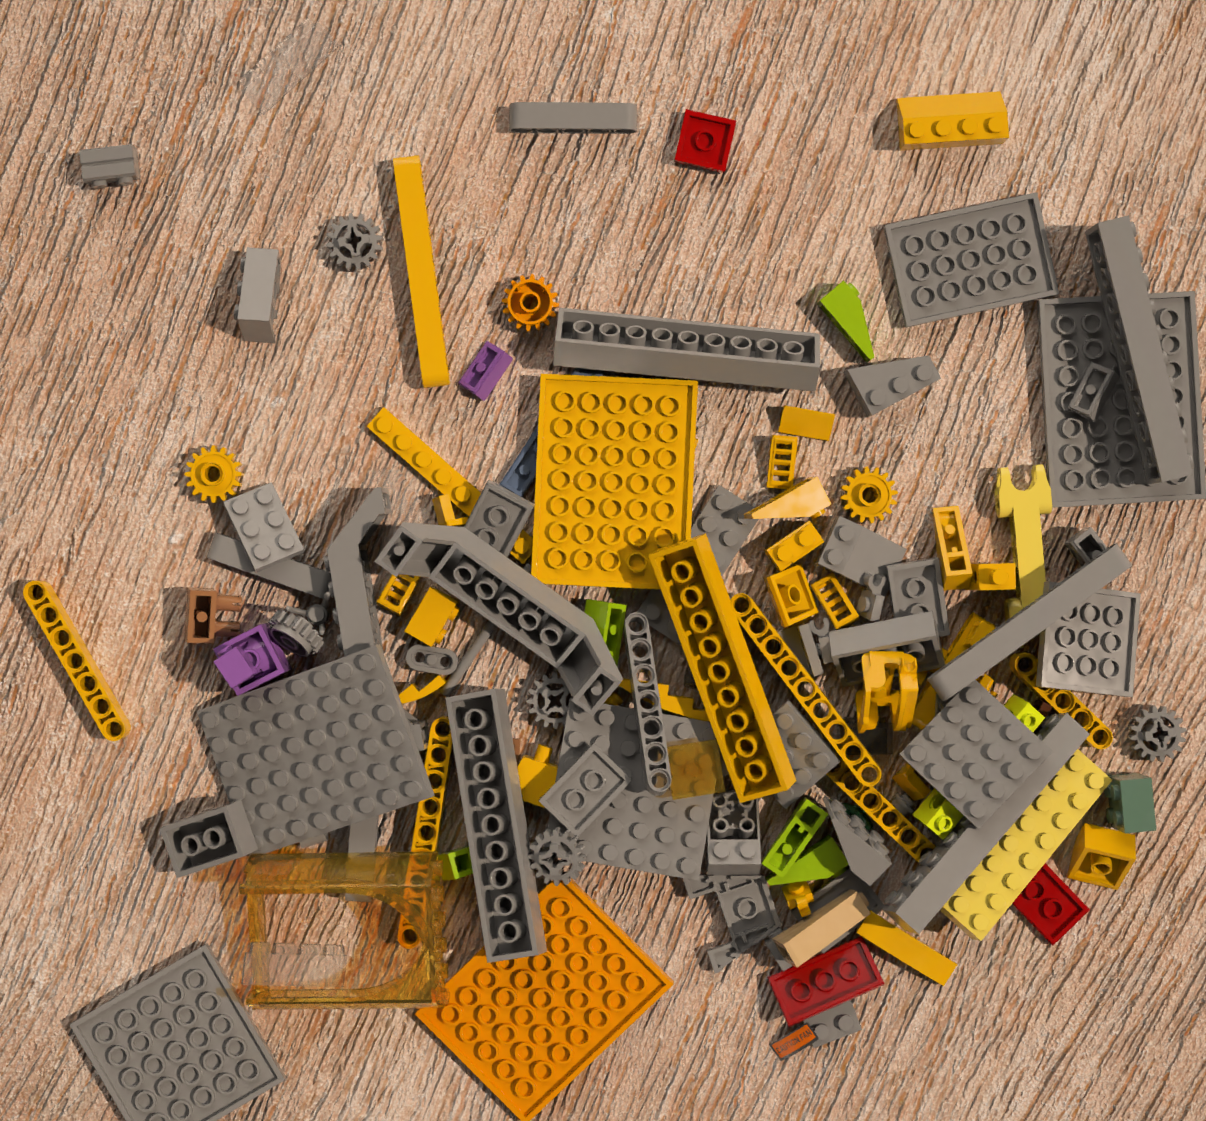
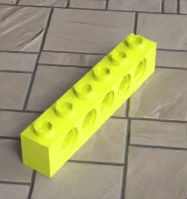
M1012 694L1004 704L1032 732L1045 719L1029 702L1015 694ZM935 788L912 814L942 840L947 837L963 817Z

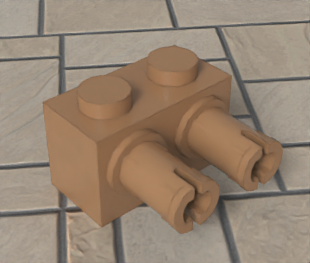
M187 587L184 640L187 643L214 644L215 637L239 636L240 632L238 630L231 629H240V621H216L215 615L217 611L241 612V605L233 604L242 603L241 595H218L214 588Z

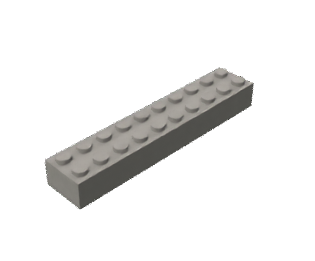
M1128 215L1099 222L1086 230L1085 235L1147 484H1154L1193 475L1194 461L1192 455L1187 452L1185 443L1188 442L1186 430L1181 428L1179 420L1181 408L1174 399L1175 384L1173 378L1168 375L1166 367L1169 363L1168 356L1165 350L1162 351L1160 343L1162 332L1160 326L1155 323L1153 314L1156 313L1154 301L1149 299L1148 295L1149 279L1147 274L1143 273L1141 266L1143 262L1142 251L1136 246L1134 238L1137 234L1136 227L1133 221L1130 222Z
M559 308L553 365L749 386L816 391L820 371V334Z
M495 688L446 697L487 963L540 955L547 952L535 873L534 869H530L533 861L528 858L531 849L529 848L530 842L505 689Z
M1068 713L1047 715L1043 723L1034 732L1053 753L978 830L963 816L944 840L940 837L937 838L936 844L938 845L932 852L927 851L920 858V865L914 872L910 871L901 881L903 883L901 888L887 896L884 901L886 905L882 910L905 931L915 934L921 933L1090 735Z

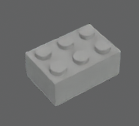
M241 800L175 821L160 828L177 878L244 857L258 850Z

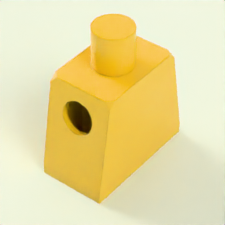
M1015 563L971 564L973 574L970 586L965 590H1016ZM975 572H976V574H977V581H976V582H975Z
M538 744L534 757L523 755L517 767L523 801L545 808L539 802V799L555 783L558 765L549 763L553 748Z

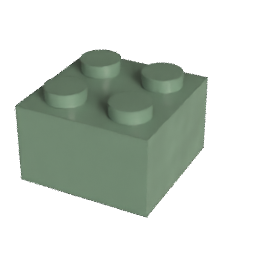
M1140 773L1108 775L1112 779L1111 783L1104 790L1105 797L1109 799V808L1106 809L1108 824H1111L1112 828L1123 833L1156 831L1152 778Z

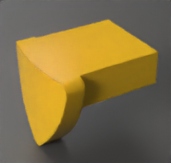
M449 494L432 499L438 525L459 527L466 524L469 516L455 519Z
M906 762L892 779L913 801L925 798L931 790L913 772L915 769Z

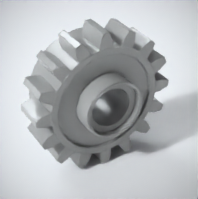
M277 610L268 622L271 628V636L285 649L298 656L307 657L310 654L315 656L324 644L322 641L323 637L318 635L319 632L314 630L311 623L301 616L294 615L293 613L288 614L285 610H282V612Z

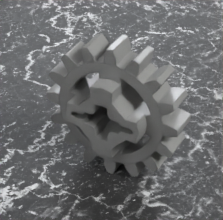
M349 213V220L346 221L340 216L339 221L341 224L338 226L332 223L331 226L335 231L334 233H327V237L332 242L327 243L326 247L334 249L329 255L332 259L339 257L337 265L341 266L345 262L346 269L349 271L353 265L356 266L358 271H361L362 264L370 268L371 259L379 260L375 254L376 251H383V247L378 245V243L384 241L383 236L376 235L380 231L379 226L372 228L373 219L369 218L365 222L363 214H359L358 219H355L353 214ZM358 226L366 228L370 234H362ZM347 228L348 231L345 233V235L343 237H339L342 231ZM354 233L359 239V241H361L357 243L356 251L353 248V246L349 244L350 242H353ZM371 247L370 251L363 257V252L366 248ZM340 250H348L351 253L352 259L345 257Z
M553 672L551 679L544 674L542 683L538 680L534 681L537 689H529L528 691L534 695L533 698L527 699V703L534 706L529 710V713L536 712L538 714L535 718L536 722L541 719L545 720V728L549 723H553L554 729H557L558 723L562 722L565 726L568 711L566 696L570 691L563 678H557L556 672ZM559 683L563 686L560 689H550L547 685ZM539 692L545 698V705L541 709L538 706ZM564 692L560 699V706L555 704L546 709L551 701L549 698L551 694L557 696ZM551 712H560L564 716L552 718L548 715Z
M1150 705L1149 712L1141 708V717H1132L1136 723L1135 725H1128V728L1133 730V734L1128 735L1127 738L1135 741L1131 745L1132 749H1140L1138 756L1145 757L1147 755V760L1153 762L1157 758L1158 761L1164 762L1165 755L1168 758H1174L1173 750L1181 752L1182 749L1178 744L1179 742H1186V739L1181 737V733L1187 730L1186 728L1179 727L1183 719L1179 717L1174 718L1176 711L1169 710L1167 712V707L1161 705L1157 711L1156 706ZM1161 717H1164L1166 720H1168L1171 726L1164 725L1163 719H1161ZM1147 721L1146 726L1143 728V730H1141L1144 723ZM1157 729L1161 730V734H1158L1157 738L1153 737V733H1156ZM1143 741H1148L1151 744V748H1153V751L1148 749L1144 745Z
M556 827L553 833L549 828L543 832L544 835L539 833L535 837L536 842L533 841L529 848L533 851L528 855L529 859L534 860L530 865V869H538L536 877L545 876L544 883L546 884L552 879L555 886H558L561 880L565 885L569 884L571 878L576 880L580 875L578 871L582 872L585 867L581 862L587 858L586 854L581 853L585 845H578L576 843L579 836L576 835L571 838L569 836L570 830L567 829L563 834L560 827ZM551 841L549 847L542 849L545 843ZM570 864H573L572 867H571L569 870H567V871H564V870H563V869L565 868V866H569Z

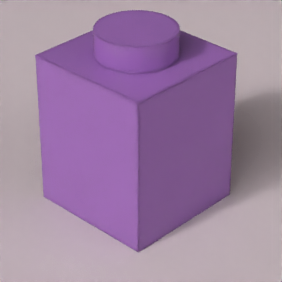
M229 645L217 653L219 658L213 661L231 689L258 673L241 646L233 648Z

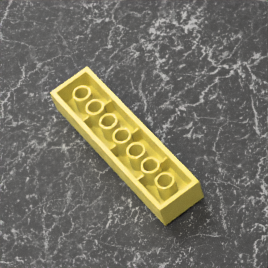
M1077 749L940 911L971 939L982 941L1103 793L1112 779Z

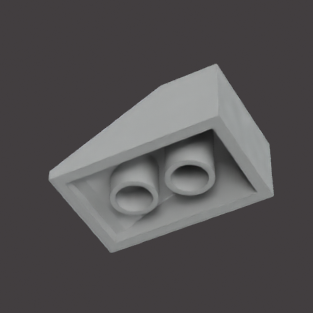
M836 516L814 564L866 587L863 583L865 573L874 575L873 582H875L877 574L883 575L886 581L881 595L886 596L889 589L886 566L901 563L907 549L844 517Z

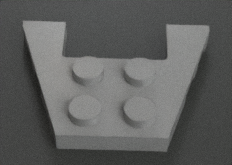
M700 874L699 881L683 878L689 899L713 891L717 893L732 940L707 949L715 974L723 970L735 958L740 957L752 945H756L781 926L764 874Z

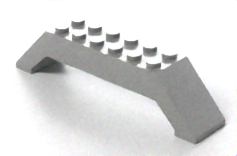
M377 487L372 490L327 549L328 556H324L326 571L331 572L332 582L328 583L331 598L335 597L336 608H333V618L335 624H339L341 633L337 635L339 649L344 651V657L378 644L381 645L384 653L366 544L385 516L392 514L389 490L384 487ZM404 709L418 750H425L428 748L429 741L427 720H419Z
M402 522L374 561L395 577L398 574L429 577L558 669L572 695L571 701L592 716L623 680L593 618L465 527Z

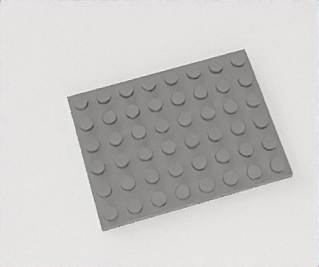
M1195 291L1148 293L1149 299L1154 301L1156 313L1153 314L1155 323L1160 326L1162 332V340H1160L1162 351L1165 350L1168 356L1169 363L1166 366L1168 375L1173 378L1175 384L1174 399L1181 408L1179 420L1181 428H1184L1187 433L1188 442L1185 443L1187 452L1192 455L1194 461L1193 475L1154 484H1147L1101 296L1039 299L1037 301L1047 480L1051 488L1052 508L1206 499ZM1091 362L1111 369L1119 376L1096 422H1092L1068 409Z
M380 644L197 711L229 803L241 800L258 847V850L248 854L250 859L435 796Z

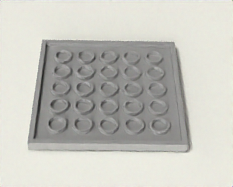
M570 698L556 781L593 743L632 779L625 789L579 835L576 843L578 845H585L581 853L587 855L584 861L699 881L721 753L710 722L662 713L672 781L666 793L654 796L647 791L645 786L634 708L603 703L592 716L572 702V698ZM647 724L644 726V731L648 735H656L658 733L655 725ZM650 750L648 752V757L651 761L658 762L661 760L659 751ZM654 776L652 784L656 788H663L665 780L660 776ZM550 813L547 828L553 833L556 827H560L561 833L564 834L567 828ZM570 832L569 836L573 838L574 835ZM551 841L544 844V849L549 847Z
M208 943L70 1024L74 1034L126 1121H217L285 1081L287 1078Z

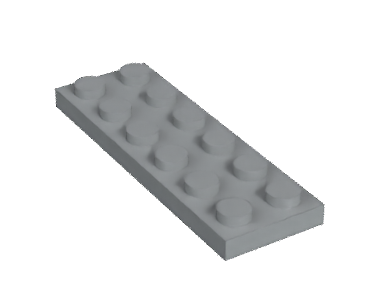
M718 485L692 525L691 538L706 533L721 576H723L759 519H745L743 514L755 507L721 485ZM651 589L637 612L646 616L649 626L679 644L680 640L661 589Z

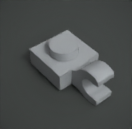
M865 573L863 583L867 589H862L857 604V613L870 621L879 622L885 596L881 595V591L886 579L885 576L877 574L876 580L873 582L874 575Z
M824 617V627L822 629L816 628L814 620L809 622V627L814 634L819 636V643H816V649L819 659L823 658L824 664L832 663L833 659L829 638L830 621L827 617Z

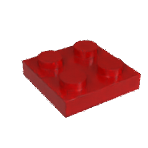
M686 109L674 162L725 173L737 121Z

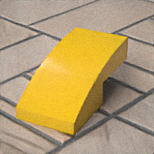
M438 675L422 690L413 683L399 694L400 701L404 704L423 698L439 689L447 680L442 675Z

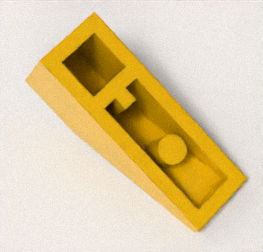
M808 477L743 515L745 519L811 517L814 519L826 512L824 508L831 505V502L818 477Z
M959 506L933 508L936 551L940 563L943 590L967 589L970 586L973 573Z

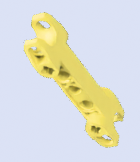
M1043 464L1032 466L1031 484L1024 491L1018 490L1013 486L1008 467L997 469L994 492L995 509L998 518L1009 517L1012 556L1016 567V598H1007L1004 601L1005 621L1043 595L1046 577L1040 515L1051 514L1052 512L1051 488Z

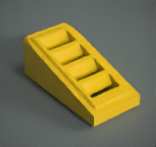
M770 436L766 488L789 489L793 486L798 437ZM776 444L790 445V450L776 449ZM775 454L789 455V460L775 459ZM774 465L788 466V471L774 470ZM773 475L788 476L787 481L773 480Z
M833 572L810 585L836 630L846 628L860 619ZM833 583L835 587L821 594L820 589ZM837 592L840 595L828 603L825 601L826 598ZM842 601L844 602V606L834 612L831 611L830 608ZM847 611L850 612V615L837 621L836 617Z
M392 574L377 600V605L400 617L421 576H414L412 578L409 575L398 574L395 577ZM400 577L409 582V587L396 581L397 578ZM394 586L405 592L404 596L392 591V587ZM390 596L399 601V605L397 606L386 600L387 597Z

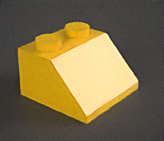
M1084 823L1075 840L1067 878L1118 890L1136 861L1135 835Z

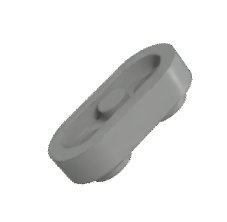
M424 644L412 646L406 654L407 664L412 669L440 675L453 673L459 662L458 656L454 651L447 648L430 647ZM417 652L424 654L425 659L423 662H418L415 659ZM442 657H448L450 659L449 666H443L441 664Z

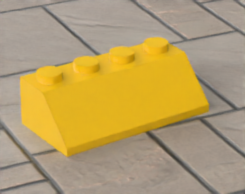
M1000 91L896 99L900 151L1003 144L1009 138L1008 113Z

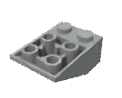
M714 790L706 836L707 875H759L761 868L759 798L740 803L735 790Z
M824 796L823 801L851 871L871 886L892 864L888 856L889 850L883 844V837L875 830L870 832L866 829L865 823L858 816L853 815L851 817L846 813V808L838 800L834 799L832 801L827 796Z

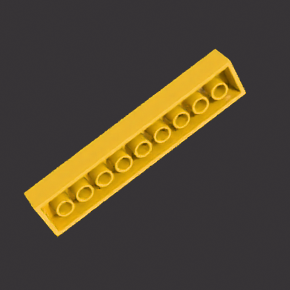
M706 533L654 551L648 556L739 802L743 803L787 791L797 780Z

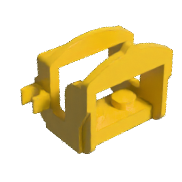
M869 651V653L863 654L861 659L864 682L863 690H859L855 694L858 733H864L866 730L876 728L879 719L877 706H889L891 708L890 715L893 731H906V728H911L918 696L916 658L902 651ZM895 668L898 669L900 690H891Z

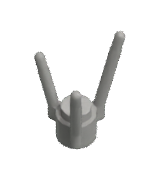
M330 592L325 593L321 605L314 604L308 610L286 606L285 610L306 616L311 624L319 627V634L323 635L326 628L325 623L329 618L327 608L329 606Z

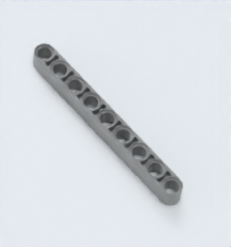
M1117 543L1111 545L937 670L927 680L942 701L949 699L1132 566L1131 562Z

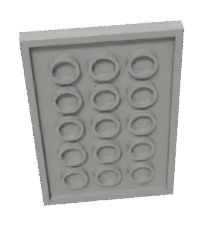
M1037 192L883 226L905 328L1059 294Z

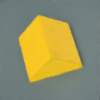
M801 564L763 577L782 627L790 626L819 612Z

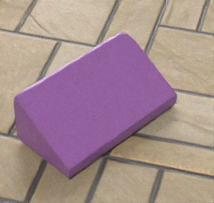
M486 341L458 384L485 401L513 358L505 351Z

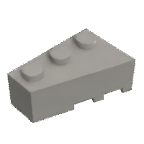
M247 247L246 257L241 258L240 270L243 273V280H239L237 285V295L240 296V303L235 304L234 319L238 320L244 341L276 343L273 322L274 319H277L278 310H275L280 288L281 258L279 250Z
M929 355L857 367L843 372L867 418L941 379Z

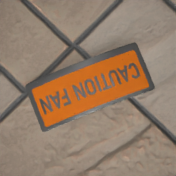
M806 1022L769 1045L778 1058L783 1061L811 1045L819 1037L809 1023Z

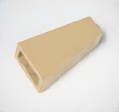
M850 889L781 932L772 940L783 959L787 963L799 967L871 913L867 908L869 902L862 892L858 893V891Z

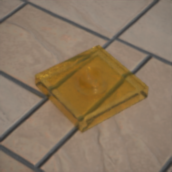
M716 739L667 746L672 778L670 785L672 800L725 792Z

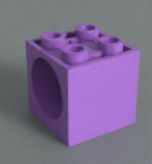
M269 623L260 624L213 648L217 658H219L217 653L229 645L233 648L241 646L258 671V673L233 688L237 696L247 693L292 670L280 644L270 634L271 628Z

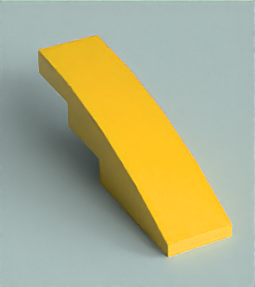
M623 678L619 686L632 693L630 679ZM638 680V681L641 682V683H648V682H649V681ZM658 683L662 709L689 718L709 721L705 709L693 708V697L668 694L669 684ZM649 698L642 699L646 702L653 704L652 700Z
M869 910L871 914L863 919L856 933L942 986L946 984L957 963L892 922L890 923L872 910Z

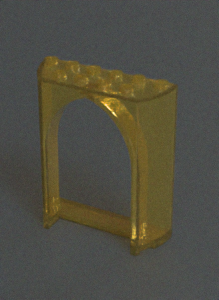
M438 851L251 854L244 868L246 882L240 884L239 895H247L253 990L246 998V1005L252 1006V1010L443 1008L446 1004H449L450 992L449 988H445V979L448 978V963H444L443 953L447 952V938L442 936V927L446 925L445 911H441V902H444L445 897L444 886H440V876L443 875V860H439ZM351 893L376 898L395 908L411 923L423 944L416 961L400 976L374 987L360 989H270L264 894Z

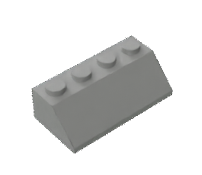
M933 611L841 628L829 632L831 656L843 687L864 683L861 659L863 654L869 653V651H902L910 654L917 660V672L938 669L945 665ZM895 668L893 677L899 676L897 668Z

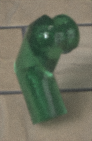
M842 803L846 808L845 812L851 817L853 815L858 816L865 823V828L868 831L873 827V823L862 808L849 803Z

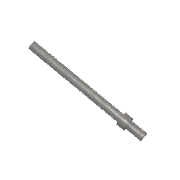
M527 563L523 569L531 574L532 565ZM489 620L486 622L459 662L456 670L440 690V693L444 696H450L496 628L494 623Z

